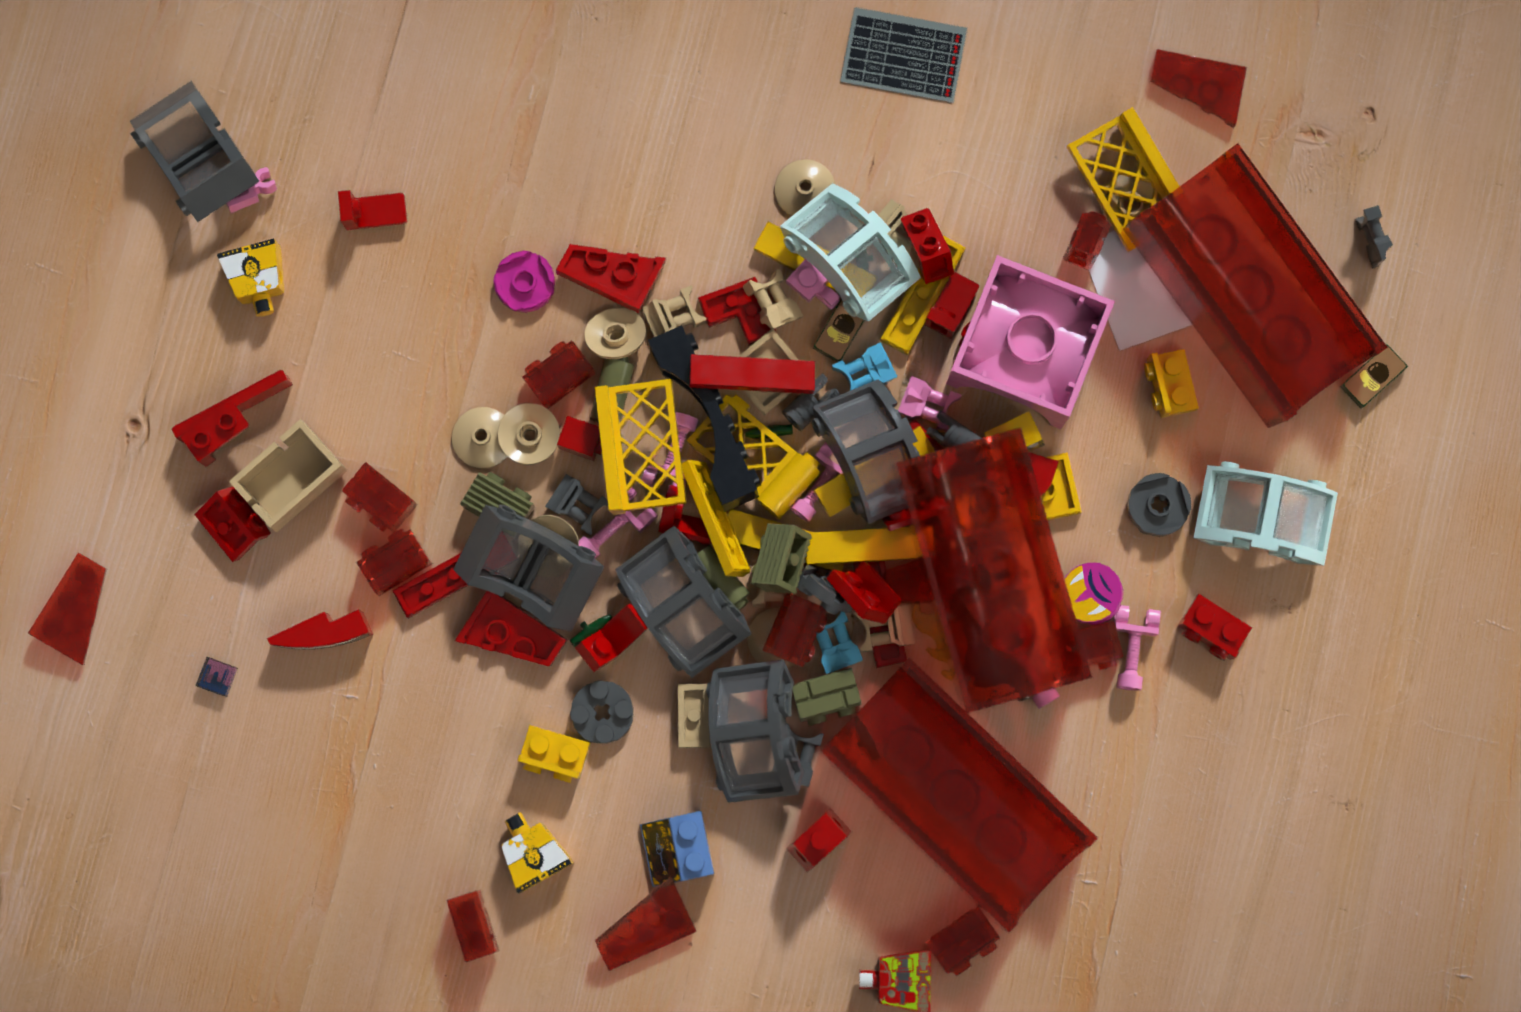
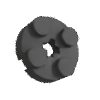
M1164 473L1147 475L1129 493L1127 501L1129 517L1143 534L1158 537L1167 536L1179 530L1187 520L1191 510L1190 494L1183 483L1169 477L1170 475ZM1154 497H1159L1161 501L1167 502V506L1163 508V513H1158L1156 509H1152L1151 504L1154 503Z
M807 565L802 571V575H800L797 588L806 595H814L821 600L820 605L831 614L836 615L839 610L845 613L851 612L853 608L827 581L826 578L830 573L827 572L825 576L816 573L819 569L818 567Z
M598 680L587 684L576 694L572 702L570 716L576 731L583 738L593 743L607 744L621 739L629 731L633 723L634 708L629 694L621 686L613 682ZM605 704L609 705L608 713L611 715L608 720L605 718H601L600 721L596 720L597 712L594 710L597 705L601 707Z

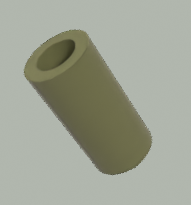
M628 357L604 359L598 386L607 385L608 387L630 384L634 365L629 363L630 359ZM628 393L617 394L618 407L623 411ZM595 395L590 420L599 423ZM619 413L620 422L622 419L621 413Z
M711 545L697 553L707 569V572L703 575L714 590L720 588L739 611L749 603L746 597L750 592L737 577L725 576L717 554Z

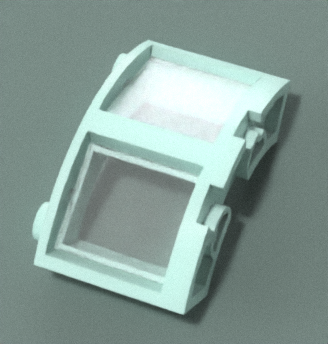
M832 183L780 225L785 237L783 241L789 251L802 256L823 274L843 301V307L849 315L869 322L918 281L921 276L903 245L897 247V244L887 234L891 231L888 225L874 211L868 214L859 206L860 199Z
M1222 461L1220 466L1207 465L1193 538L1214 546L1249 550L1250 547L1268 550V555L1298 564L1325 565L1338 495L1337 492L1326 488L1327 483L1318 480H1308V482L1276 474L1241 469L1239 464Z

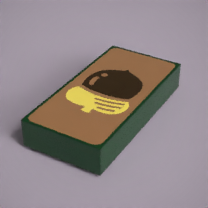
M841 299L814 344L813 349L835 362L842 361L865 320L849 315L844 309Z
M1386 344L1340 387L1362 409L1400 375L1408 365Z

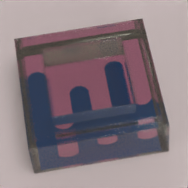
M206 657L195 686L227 697L238 667Z

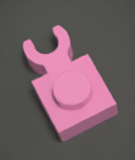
M268 168L259 169L255 173L260 182L226 203L230 213L259 202L257 195L259 193L271 194L277 190L274 180L267 183L262 182L271 177Z

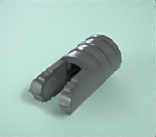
M823 373L815 379L814 394L801 393L782 411L786 419L799 431H802L815 418L812 406L840 395L839 391L834 388L826 392L817 401L814 395L828 382L827 377Z
M940 410L936 417L940 422L949 425V430L943 436L935 428L929 427L925 434L947 449L952 450L966 462H973L981 454L985 440Z

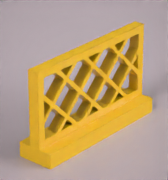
M1133 107L1066 146L1100 206L1114 226L1127 252L1132 251L1195 214ZM1117 126L1123 136L1121 146L1104 142L1107 130ZM1101 134L1100 141L1093 139ZM1084 143L1098 146L1095 160L1083 159L1077 147ZM1102 148L1119 152L1115 167L1098 163ZM1123 153L1135 156L1138 162L1136 173L1119 169ZM1087 165L1093 167L1091 172ZM1097 168L1113 172L1110 188L1097 184L1094 179ZM1141 169L1143 170L1146 176L1140 174ZM1118 174L1134 178L1131 194L1114 189ZM1139 180L1151 183L1154 189L1151 199L1135 195ZM1103 192L1108 193L1107 199L1104 196ZM1112 195L1129 199L1126 214L1113 211L1110 206ZM1157 195L1162 202L1156 201ZM1133 200L1150 205L1146 220L1130 216ZM1154 206L1166 209L1171 221L1164 225L1150 222ZM1118 218H1119V219H1123V224H1122V225H1121L1120 221L1118 220ZM1128 221L1145 225L1142 237L1134 242H1131L1126 233ZM1149 226L1155 228V230L1148 233Z
M664 379L608 387L607 385L595 387L609 511L613 515L626 514L625 512L686 504L672 380ZM665 388L667 399L659 409L646 400L653 389ZM637 391H645L641 396L636 393ZM631 393L638 398L628 413L618 407L617 394ZM642 403L656 412L646 426H643L632 417ZM667 406L669 417L663 413ZM619 413L625 416L621 422L619 418ZM659 416L670 423V430L663 439H660L649 430ZM629 420L642 429L631 444L621 436V429ZM646 433L659 442L649 457L635 448ZM670 438L672 439V447L667 444ZM622 443L628 446L627 450L624 453ZM663 446L671 451L674 456V461L666 471L653 461ZM632 451L646 460L635 475L625 468V460ZM649 464L663 473L653 488L639 479ZM674 468H675L676 478L673 477V476L670 474ZM626 474L632 478L628 484ZM667 477L677 484L678 497L664 498L656 492ZM637 481L649 493L642 502L629 503L628 491ZM653 495L659 498L657 500H650Z

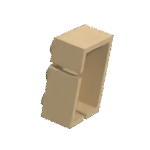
M301 419L279 437L289 447L284 451L278 444L273 442L229 481L239 494L252 505L254 511L269 528L276 532L281 530L348 471Z

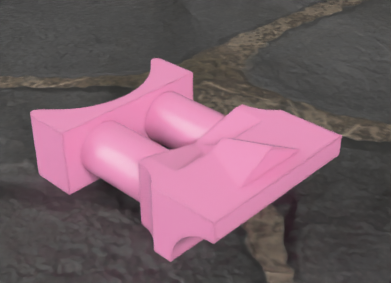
M911 376L898 412L911 420L923 418L938 424L936 429L946 433L949 430L948 425L940 422L936 417L939 411L925 406L926 401L943 406V412L946 413L947 408L952 403L960 400L962 395L950 391L949 395L931 389L926 381Z

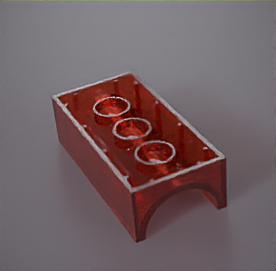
M1239 143L1231 147L1162 200L1141 212L1123 228L1124 232L1268 428L1288 421L1297 414V411L1329 385L1388 348Z
M1021 427L891 464L960 708L966 713H971L1093 678Z
M910 658L819 752L839 774L1001 930L1008 933L1014 929L1020 917L1044 888L1074 858L1098 839L1090 829Z

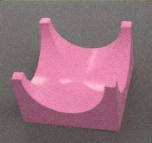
M997 255L946 384L955 388H978L1007 397L1038 412L1049 421V425L1062 429L1071 415L1115 301Z

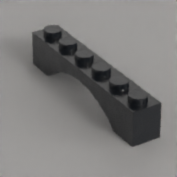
M681 325L649 339L650 349L662 375L690 392L701 404L710 419L715 437V457L710 479L724 512L758 498L757 487L761 486L755 469L748 470L744 462L745 459L749 458L742 441L736 443L733 438L732 432L736 431V428L729 413L724 416L719 405L723 404V400L718 389L689 387L690 356L699 349L693 334H686Z

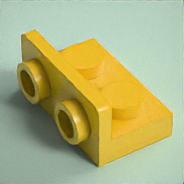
M1185 349L1163 354L1151 353L1147 358V363H1144V371L1147 381H1152L1154 393H1151V400L1154 410L1160 412L1161 418L1197 411L1199 406Z
M529 725L521 754L518 755L517 761L524 763L523 770L541 774L543 768L553 771L554 779L571 783L573 777L577 779L581 777L590 742Z

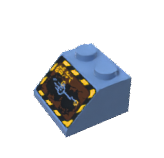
M702 811L640 824L652 887L715 874Z

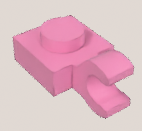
M806 259L786 280V284L809 303L816 296L825 306L832 310L840 301V296L831 288L825 286L828 280Z

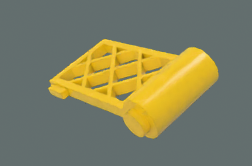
M737 394L733 398L726 395L723 398V404L719 405L723 412L729 405L738 412V424H734L736 429H739V442L742 441L745 450L762 448L763 464L747 466L748 470L754 468L764 472V481L757 488L759 497L755 500L770 514L780 520L821 473L817 468L820 463L808 452L804 455L797 453L747 411L750 405ZM707 417L686 441L714 464L715 456L712 453H715V447L704 448L697 442L705 432L714 431L710 419ZM742 417L750 423H742ZM743 429H759L761 431V443L744 444ZM765 435L773 442H766ZM780 447L787 455L780 463L767 464L766 448ZM767 469H773V471L768 475Z

